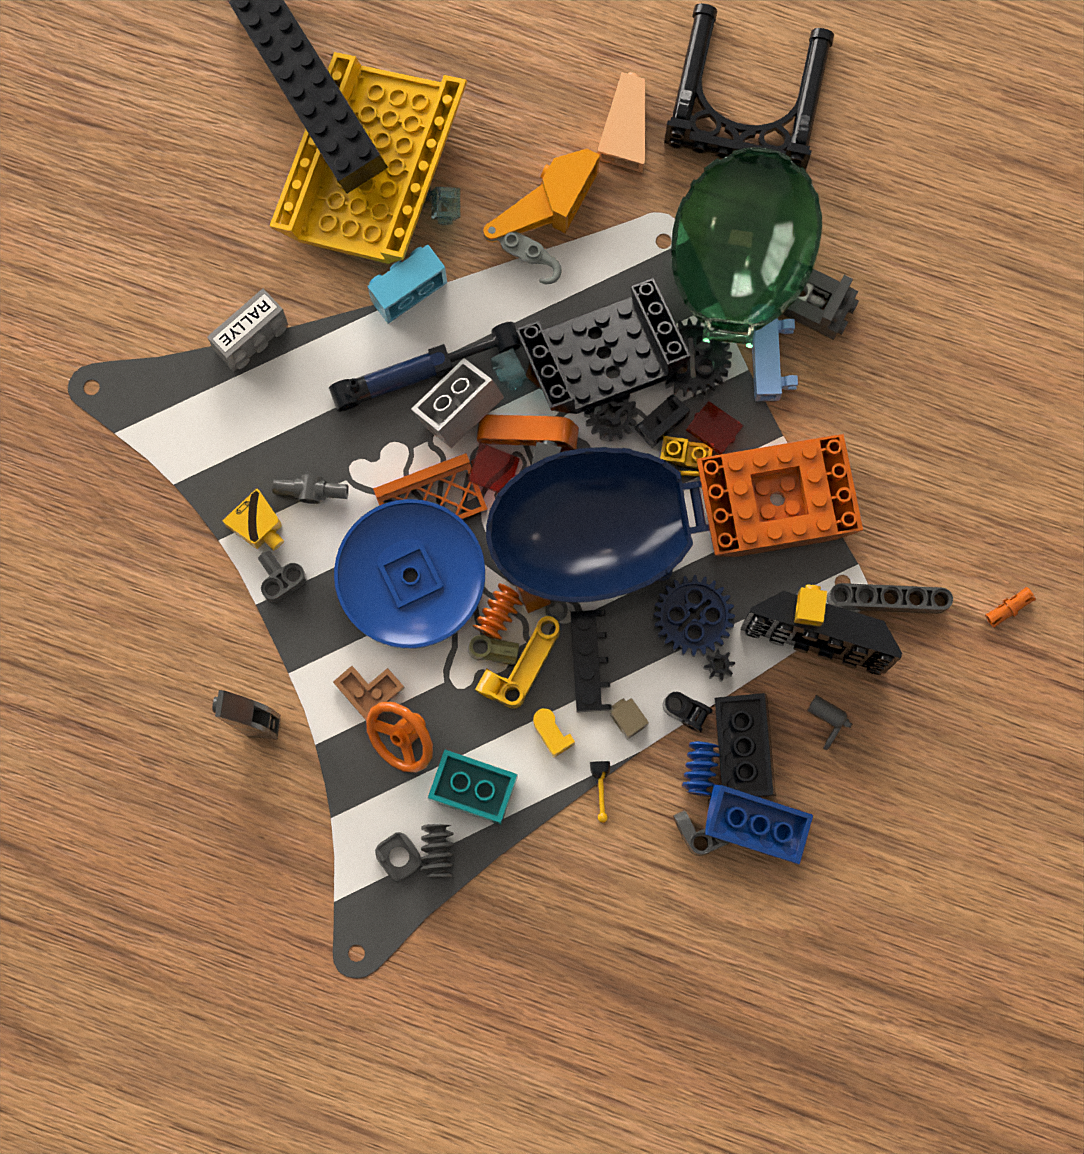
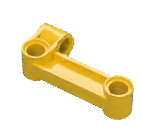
M551 616L541 618L509 678L501 677L486 668L475 691L508 708L515 709L520 707L524 703L552 647L559 638L560 627L558 621ZM546 624H552L556 629L553 634L545 635L542 633V628ZM510 690H517L520 693L516 701L511 702L506 699V695Z

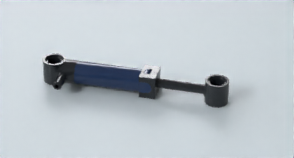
M511 321L499 324L491 330L493 338L448 353L445 344L428 349V353L358 378L335 382L329 386V391L338 412L347 411L355 408L361 402L437 376V379L441 378L453 369L452 362L497 347L500 354L514 352L522 347L515 324Z

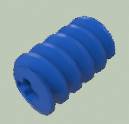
M701 741L690 742L689 747L695 751L688 752L687 757L693 761L687 762L685 766L692 771L684 773V777L690 781L683 782L682 787L688 790L687 793L711 797L712 793L707 791V788L714 787L715 784L708 779L717 775L710 771V768L718 767V764L712 761V758L720 757V754L714 751V748L720 746Z

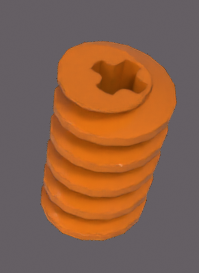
M499 583L498 588L500 591L492 593L496 600L489 599L487 601L491 609L483 608L482 613L485 617L479 616L477 622L480 626L473 625V627L492 639L501 640L502 637L498 631L508 630L503 622L512 623L513 620L508 614H517L518 612L513 606H522L523 603L516 591Z

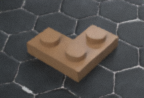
M353 666L333 681L365 720L373 706L380 702H389L405 688L388 668L369 684Z

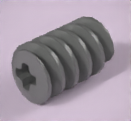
M427 824L421 826L423 831L429 833L421 837L422 841L428 843V845L421 847V851L428 853V855L421 857V861L428 864L421 867V872L428 874L425 877H453L452 873L446 871V868L453 866V863L446 861V858L453 856L452 852L446 850V848L453 846V842L446 840L447 837L454 835V832L446 830V827L452 825Z

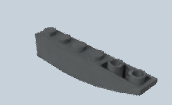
M224 690L218 691V697H214L212 705L216 718L247 737L278 739L281 717L279 713L252 699Z

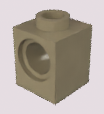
M623 698L612 706L613 711L610 713V716L627 740L648 726V720L632 698L627 701Z

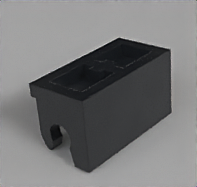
M672 394L643 421L637 424L634 429L653 448L664 436H667L689 416L690 409L677 396Z

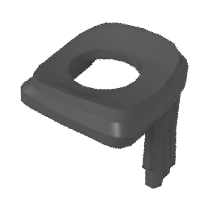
M402 832L394 833L382 841L375 849L376 859L394 882L406 879L422 865L421 856L410 838ZM395 847H403L409 853V860L402 867L394 866L389 860V854Z

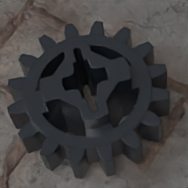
M631 395L616 399L620 403L610 401L602 404L601 410L594 414L596 407L584 411V417L590 418L586 421V426H593L591 433L599 432L601 440L607 435L609 441L613 440L614 435H617L621 440L623 437L622 432L630 434L631 429L629 425H636V420L633 418L638 415V411L632 410L636 407V402H629ZM610 410L611 413H615V417L612 418L610 415H607V411ZM627 414L626 421L621 425L620 418ZM601 425H606V426L610 427L611 429L605 428V427H603V426H601Z

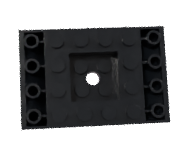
M784 590L751 607L740 629L745 631V635L749 637L760 638V636L769 638V642L775 645L784 646V643L794 646L793 649L798 652L808 653L809 650L818 653V657L832 661L833 658L842 660V664L852 668H856L857 665L867 668L866 672L874 675L885 674L902 657L898 644L883 620L826 603L824 622L821 626L794 623L798 595Z

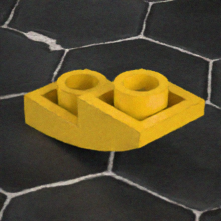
M664 436L660 458L667 463L698 469L696 459L713 456L714 446L712 444L689 442L685 438Z

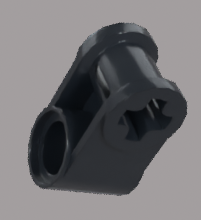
M681 692L668 694L662 704L663 710L667 715L698 733L703 731V723L708 714L713 712L707 705L693 700ZM677 698L680 700L681 709L677 711L672 710L669 707V699Z

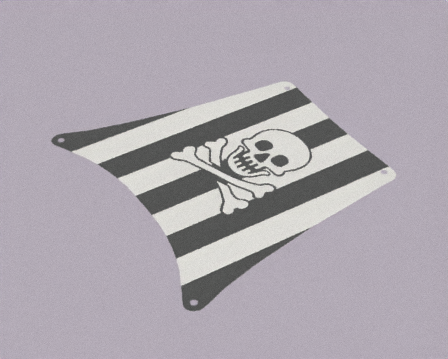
M649 213L606 230L545 249L561 265L562 273L555 283L543 284L539 282L540 278L548 279L552 277L554 273L552 267L545 264H530L518 258L447 282V284L389 324H387L376 307L371 305L286 328L283 334L278 337L274 336L268 341V346L262 352H256L249 358V363L244 368L236 369L234 372L214 352L212 346L160 357L92 363L80 367L69 380L68 393L71 400L148 459L197 511L239 571L287 669L307 717L326 788L334 847L333 962L338 972L346 977L362 978L376 971L430 914L488 865L598 784V779L591 774L590 762L610 761V775L639 752L683 725L680 721L667 715L663 710L662 704L668 694L681 692L693 700L711 707L715 704V698L728 696L794 653L796 650L793 649L794 646L786 643H784V646L775 645L769 642V638L763 636L752 638L745 635V631L740 630L751 607L783 590L798 595L800 588H805V585L820 586L821 590L827 591L828 594L832 587L835 586V579L839 575L848 576L851 584H868L858 562L843 538L739 557L714 556L710 531L691 534L693 545L683 560L673 568L672 576L668 580L655 581L634 592L610 599L593 602H566L568 613L563 620L558 622L560 627L559 638L552 647L524 703L520 707L515 709L508 708L475 691L486 668L508 679L515 665L488 660H475L470 656L468 647L473 637L484 635L476 630L473 625L480 626L477 618L479 616L485 617L482 613L483 608L491 609L487 601L489 599L496 600L492 593L500 591L498 584H504L517 592L515 585L499 571L491 558L486 540V524L489 510L497 494L509 480L527 466L532 465L536 446L480 443L476 440L478 423L452 448L446 445L426 429L411 410L445 376L438 379L437 376L361 402L355 408L342 412L336 410L329 386L340 380L358 378L426 354L428 349L445 344L447 352L451 353L493 338L491 330L505 322H514L517 329L539 321L544 330L632 297L631 286L654 278L677 328L679 320L683 325H687V320L690 318L692 325H696L697 320L701 319V326H705L707 322H710V330L716 327L719 328L717 336L726 335L723 343H730V349L727 351L732 352V358L728 359L731 361V368H725L728 370V377L721 376L723 384L720 385L715 382V391L707 387L705 396L700 390L697 391L696 397H693L691 391H688L686 397H683V390L681 389L674 394L673 385L667 389L665 388L666 381L630 394L629 402H636V407L632 410L638 411L637 417L633 418L636 420V425L651 414L670 395L674 394L690 409L689 416L667 435L669 437L685 438L689 442L712 444L714 446L713 456L786 444L787 441L766 402L755 401L754 379L684 232L675 218L669 214ZM660 234H667L671 238V245L666 249H661L656 245V238ZM593 332L589 337L591 339H599L602 334ZM689 338L691 377L695 378L693 339ZM706 342L697 344L701 349H706L710 346ZM523 346L508 354H500L497 347L464 358L490 377L504 396L486 415L566 417L579 427L577 449L595 447L629 448L660 458L663 439L652 448L636 432L635 426L629 425L631 433L622 432L623 437L621 440L617 435L613 436L612 441H609L607 435L601 440L599 432L591 433L593 426H586V421L590 418L584 417V412L571 414L551 411L543 391L525 378L530 362ZM603 351L599 353L598 357L606 359L610 357L611 353ZM460 359V360H458V361H455V362H452L453 368H454L462 359ZM702 365L699 367V370L709 372L711 367ZM681 367L676 373L683 374L687 370ZM611 371L607 374V377L614 379L620 373ZM88 380H95L99 383L100 388L95 395H88L84 392L83 387ZM601 405L595 408L594 414L601 410ZM610 410L607 411V415H610L612 418L615 417V413H611ZM627 414L620 418L621 425L626 421ZM601 425V426H603V427H605V428L611 429L610 427H608V426H606V425ZM467 453L471 468L487 506V510L462 519L477 538L484 557L485 585L480 603L470 620L457 633L435 645L416 649H402L379 643L362 633L350 621L339 602L335 588L334 567L341 542L358 519L379 506L373 488ZM676 465L679 471H698V469ZM467 470L457 473L453 483L467 488L470 482ZM301 475H317L326 480L327 483L348 484L349 494L348 499L326 498L325 500H320L319 504H308L298 501V498H295L294 495L273 494L272 484L274 479L295 481L296 478L301 479ZM453 475L444 479L451 481ZM681 476L682 483L700 481L699 476ZM440 480L433 483L430 492L444 497L449 484ZM430 484L420 488L427 490ZM471 484L469 490L475 492L473 485ZM451 486L446 499L460 504L465 491ZM700 488L706 525H708L702 488ZM256 489L264 496L282 524V527L276 533L284 540V543L275 551L266 543L258 549L254 548L228 529L222 521ZM415 489L410 491L407 499L423 500L426 493ZM685 490L683 492L689 526L695 527L696 523L690 490ZM406 493L399 495L397 497L404 499ZM467 493L462 506L470 510L481 507L478 498ZM780 494L770 496V501L773 505L780 506L784 503V499ZM428 495L426 498V501L436 503L438 505H440L442 501L431 495ZM391 498L389 500L384 501V504L396 501L397 499ZM446 502L443 503V507L456 513L458 507ZM460 509L458 515L463 514L467 511ZM268 550L272 552L281 567L289 563H297L303 568L307 576L306 583L302 588L279 603L268 602L261 592L262 582L269 577V574L259 562L258 557ZM412 569L405 571L403 575L404 580L407 582H414L418 577V573ZM299 571L290 572L288 580L297 581L301 573ZM694 575L697 576L698 582H701L704 576H706V584L710 585L715 580L716 585L714 588L717 590L724 587L721 595L731 596L726 604H734V608L728 611V613L735 615V619L728 620V622L734 625V628L725 629L730 634V637L728 639L721 637L724 642L722 647L716 643L714 644L715 652L717 649H719L722 655L729 652V662H735L733 667H729V670L733 673L732 676L723 675L722 682L716 676L709 679L710 671L703 669L705 665L710 664L706 656L711 655L714 657L715 652H711L709 648H706L705 656H702L700 650H697L695 657H692L691 650H687L683 656L682 648L678 647L677 650L672 651L674 643L664 644L667 638L666 635L658 636L662 627H654V624L660 621V619L653 617V614L661 610L654 606L657 602L663 603L659 598V594L667 595L665 586L668 585L674 588L673 581L675 579L680 584H683V576H686L689 582H692ZM278 585L270 586L267 594L270 596L277 595L280 587ZM834 592V598L838 602L845 601L843 592ZM860 592L859 599L863 603H867L869 594ZM691 593L688 595V600L692 604H698L701 602V597L697 593ZM707 600L696 613L690 612L689 619L677 630L681 632L693 619L698 620L700 612L709 606L711 601ZM555 603V606L550 607L549 611L553 616H558V613H563L564 609L562 605ZM514 605L513 607L518 613L508 614L513 620L512 623L503 622L508 630L498 631L502 637L501 640L519 643L516 663L537 627L538 621L547 616L545 607L528 613L524 605ZM605 610L606 612L605 616L596 617L597 632H607V638L597 639L599 657H609V663L599 664L600 682H610V688H601L602 705L611 704L613 706L623 698L626 701L632 698L649 722L647 727L628 740L610 716L613 708L608 711L576 712L571 611ZM673 610L670 612V617L674 621H680L683 619V614L679 610ZM850 610L856 613L860 612V610ZM714 611L705 613L706 619L710 622H716L719 619L718 614ZM546 624L542 628V633L551 635L555 632L556 628L552 624ZM697 628L687 630V634L691 639L701 637L700 631ZM476 642L473 645V649L476 653L483 654L487 651V646L483 642ZM714 662L716 664L715 670L724 669V662ZM353 666L369 684L388 668L405 687L389 702H396L407 707L413 713L419 714L426 723V728L433 743V757L428 767L413 773L403 772L387 763L371 744L367 733L366 720L336 687L333 681ZM510 690L506 695V699L511 702L516 701L520 693L517 690ZM677 698L669 699V707L672 710L677 711L681 709L680 700ZM542 708L551 710L555 715V723L562 735L565 737L571 734L575 741L574 746L554 758L534 727L533 717ZM383 712L379 714L377 720L395 725L403 717L393 712ZM378 732L387 750L404 761L402 749L392 743L390 735ZM420 737L412 743L416 762L423 755V745ZM445 749L518 774L501 825L428 800V795ZM427 824L452 825L446 827V830L454 832V835L447 837L446 840L453 842V846L446 848V850L452 852L453 856L446 858V861L453 863V866L446 868V871L452 873L453 877H425L428 874L421 872V867L428 864L422 862L421 867L400 882H394L376 859L375 849L377 846L396 832H402L407 835L417 848L420 856H426L428 853L421 851V847L428 845V843L422 841L421 837L429 833L423 831L421 826ZM395 847L389 854V860L394 866L402 867L408 862L409 853L403 847ZM353 945H360L364 948L365 956L361 961L354 962L349 958L348 951Z

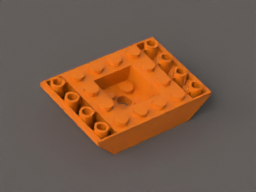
M844 434L696 459L700 481L702 482L701 488L714 556L739 557L833 541L863 531ZM780 494L784 499V503L780 506H775L771 503L770 496Z

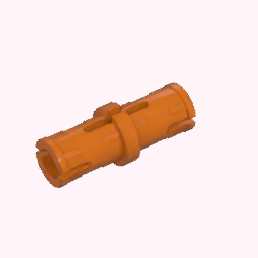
M1025 587L1010 599H1004L1001 605L985 614V617L988 618L989 624L995 628L1007 618L1018 615L1019 610L1035 601L1036 598L1032 591Z

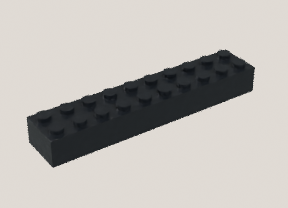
M229 0L228 2L344 191L348 194L387 169L388 166L285 1Z

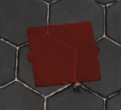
M708 401L700 412L695 413V418L686 431L721 455L730 443L733 444L735 442L736 435L744 425Z
M479 443L475 458L471 460L472 467L467 481L499 493L507 482L516 476L515 472L520 458L484 443Z

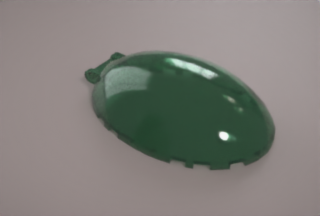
M760 147L732 151V155L721 160L717 158L706 166L701 176L691 182V188L686 196H683L675 216L671 243L673 276L684 304L699 321L705 324L703 342L709 343L710 340L746 344L747 348H753L756 331L781 316L801 294L810 278L818 256L822 235V212L819 195L814 189L812 179L803 167L799 168L791 161V157L776 150Z

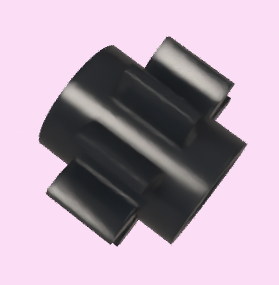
M717 649L714 657L711 655L706 656L710 664L705 665L703 669L710 671L709 679L716 676L722 682L723 675L732 676L733 673L729 670V667H733L735 662H729V652L722 655L719 649ZM714 662H724V669L715 670L716 664Z

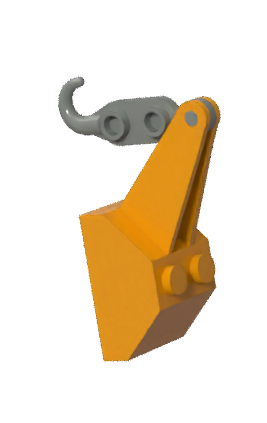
M586 148L554 158L550 166L546 164L540 178L543 179L541 185L487 223L483 229L484 238L488 242L499 241L504 251L530 264H545L552 267L554 271L552 277L548 279L540 278L539 282L543 284L555 283L562 273L559 261L550 256L540 243L520 233L552 224L553 228L566 234L599 173L600 155Z

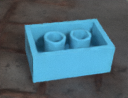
M429 245L423 248L418 247L411 252L409 258L403 262L401 260L397 261L383 276L381 274L377 275L370 281V285L367 287L371 302L387 324H389L447 284L446 269Z

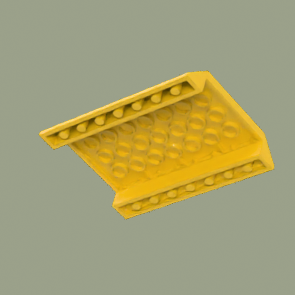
M334 52L328 72L388 168L347 194L305 129L270 227L300 243L387 264L404 260L463 96L467 80L444 75L441 82L362 66L356 56Z

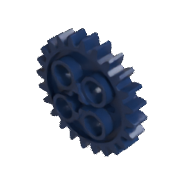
M696 575L693 576L692 582H689L687 577L683 576V584H680L675 579L673 581L674 588L668 585L665 586L667 595L659 594V598L663 603H655L654 607L661 611L653 614V617L660 619V621L654 624V627H662L658 636H667L664 642L665 645L671 642L674 643L672 651L680 647L682 648L683 656L687 650H691L692 657H695L697 650H700L702 656H705L706 648H709L711 652H715L714 644L716 643L722 647L724 642L721 637L727 639L730 637V634L725 629L734 628V625L728 622V620L735 619L734 614L728 613V611L734 608V604H726L731 596H722L724 587L716 590L714 588L716 585L715 580L708 585L706 584V576H704L701 582H698ZM697 593L701 597V602L692 604L688 600V595ZM707 600L711 601V604L700 612L698 620L693 619L681 632L677 630L689 619L690 612L696 613ZM679 610L683 614V619L680 621L672 620L670 612ZM714 611L718 614L719 619L716 622H710L706 619L705 613ZM697 628L700 631L701 637L691 639L687 634V630Z

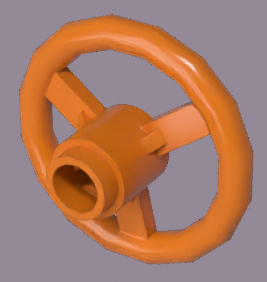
M380 702L373 706L366 718V725L371 744L378 754L392 767L403 772L417 773L427 768L433 757V743L424 719L419 714L413 713L407 707L396 702ZM383 712H393L403 717L395 725L377 720L379 714ZM378 732L390 735L392 743L402 749L404 761L387 750ZM420 737L423 745V755L416 762L412 743Z

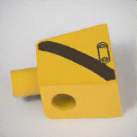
M258 489L251 493L222 520L228 529L256 549L266 543L275 551L284 543V540L276 533L282 527V524Z

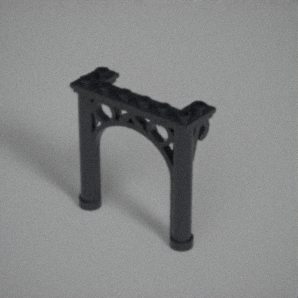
M696 4L693 10L692 17L694 21L673 115L667 121L664 143L677 149L685 147L692 149L696 153L703 154L708 152L716 154L720 158H737L743 163L750 164L756 162L763 164L767 168L779 167L787 169L791 173H805L812 150H809V142L829 48L833 45L834 33L825 28H814L811 30L798 99L788 114L768 124H741L720 115L711 107L704 96L702 75L718 11L709 4ZM697 97L703 110L692 115ZM710 117L715 123L716 128L711 132L702 131L697 128L696 122ZM795 117L792 134L790 136L789 132L784 128V126L787 125L790 121H792ZM721 127L725 128L724 132L729 134L732 139L717 137ZM776 131L784 138V143L780 146L769 145L765 142L764 136ZM759 134V145L745 142L750 138L755 139V135Z

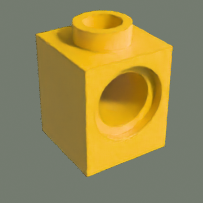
M817 585L801 587L797 597L794 623L821 626L824 622L827 591L821 590V587Z

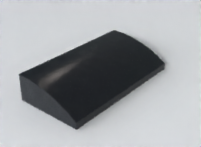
M760 693L715 698L722 785L757 797L776 796L767 694Z

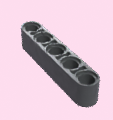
M840 583L833 586L828 592L827 603L846 610L939 614L952 605L953 595L948 589L942 587ZM835 591L844 593V602H838L834 598ZM866 592L869 594L870 603H863L859 599V593ZM891 593L895 597V604H888L884 600V594ZM909 595H917L920 599V605H913L909 600ZM935 595H940L944 598V606L941 607L935 603Z

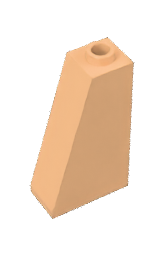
M622 72L597 154L600 155V161L643 173L645 165V79L636 73L630 72L627 74Z

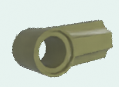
M477 635L471 639L468 651L473 659L516 665L519 643L492 639L484 635ZM476 642H483L487 646V651L483 654H478L474 651L473 645Z

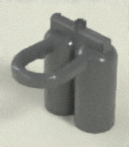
M815 695L807 709L811 714L834 726L833 731L823 746L824 750L830 748L843 725L849 728L853 725L847 718L845 711L818 695Z

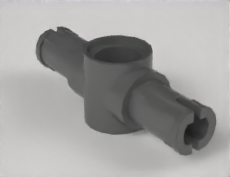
M305 474L301 475V479L296 478L295 481L274 479L272 493L294 495L300 502L319 504L320 500H325L326 498L348 499L349 486L348 484L327 483L320 476Z

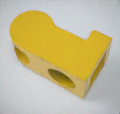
M542 708L535 713L533 717L534 727L553 758L575 745L571 734L565 737L562 735L555 723V715L551 710Z

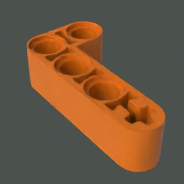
M485 415L478 423L476 440L483 444L536 446L537 442L542 443L544 440L557 443V446L561 447V452L577 449L579 427L566 417Z

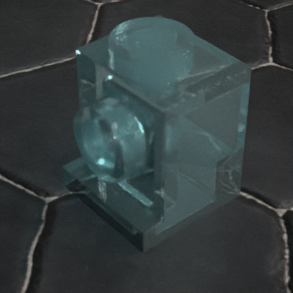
M436 187L430 191V196H432V219L438 220L440 225H451L453 221L460 218V188ZM442 204L446 206V211H442Z
M513 348L491 358L492 368H498L495 372L500 383L505 382L508 389L515 390L526 381V373Z

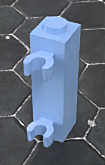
M760 306L752 310L750 317L755 401H779L782 389L796 390L798 386L797 375L781 377L779 333L793 334L795 319L778 320L777 309H771L769 306Z

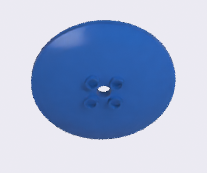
M404 499L380 505L367 512L353 524L338 549L334 567V581L337 596L345 614L362 633L387 646L416 649L432 646L448 639L470 620L482 598L485 585V563L477 538L459 516L436 503L417 499ZM409 569L415 570L418 573L417 579L414 582L405 581L403 578L405 571Z

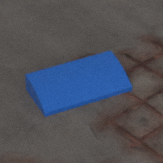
M714 785L708 808L705 835L800 864L813 815L723 785Z

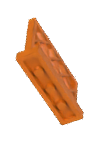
M467 453L373 488L379 506L391 498L397 500L407 499L410 491L417 489L426 493L423 498L424 501H426L428 495L442 500L440 506H443V503L446 502L458 507L455 514L461 519L487 510ZM467 470L470 477L467 488L453 483L456 474ZM453 475L451 481L444 479ZM440 480L449 484L444 497L430 492L434 482ZM430 484L427 490L420 488ZM471 484L473 485L475 492L469 490ZM451 486L465 491L460 504L446 499ZM406 493L404 499L397 497L399 495ZM467 493L476 496L481 507L473 510L463 507L462 504ZM460 509L467 511L463 514L458 515Z

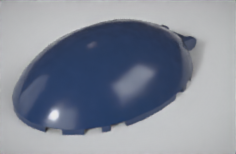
M581 448L554 454L524 468L509 480L497 494L489 510L486 524V540L491 558L499 571L511 583L530 594L544 599L562 602H593L634 592L654 583L683 560L693 545L691 534L710 531L709 524L706 525L700 493L702 482L682 483L681 472L669 465L665 460L649 453L646 454L629 448ZM685 490H690L696 523L695 527L689 526L683 492Z

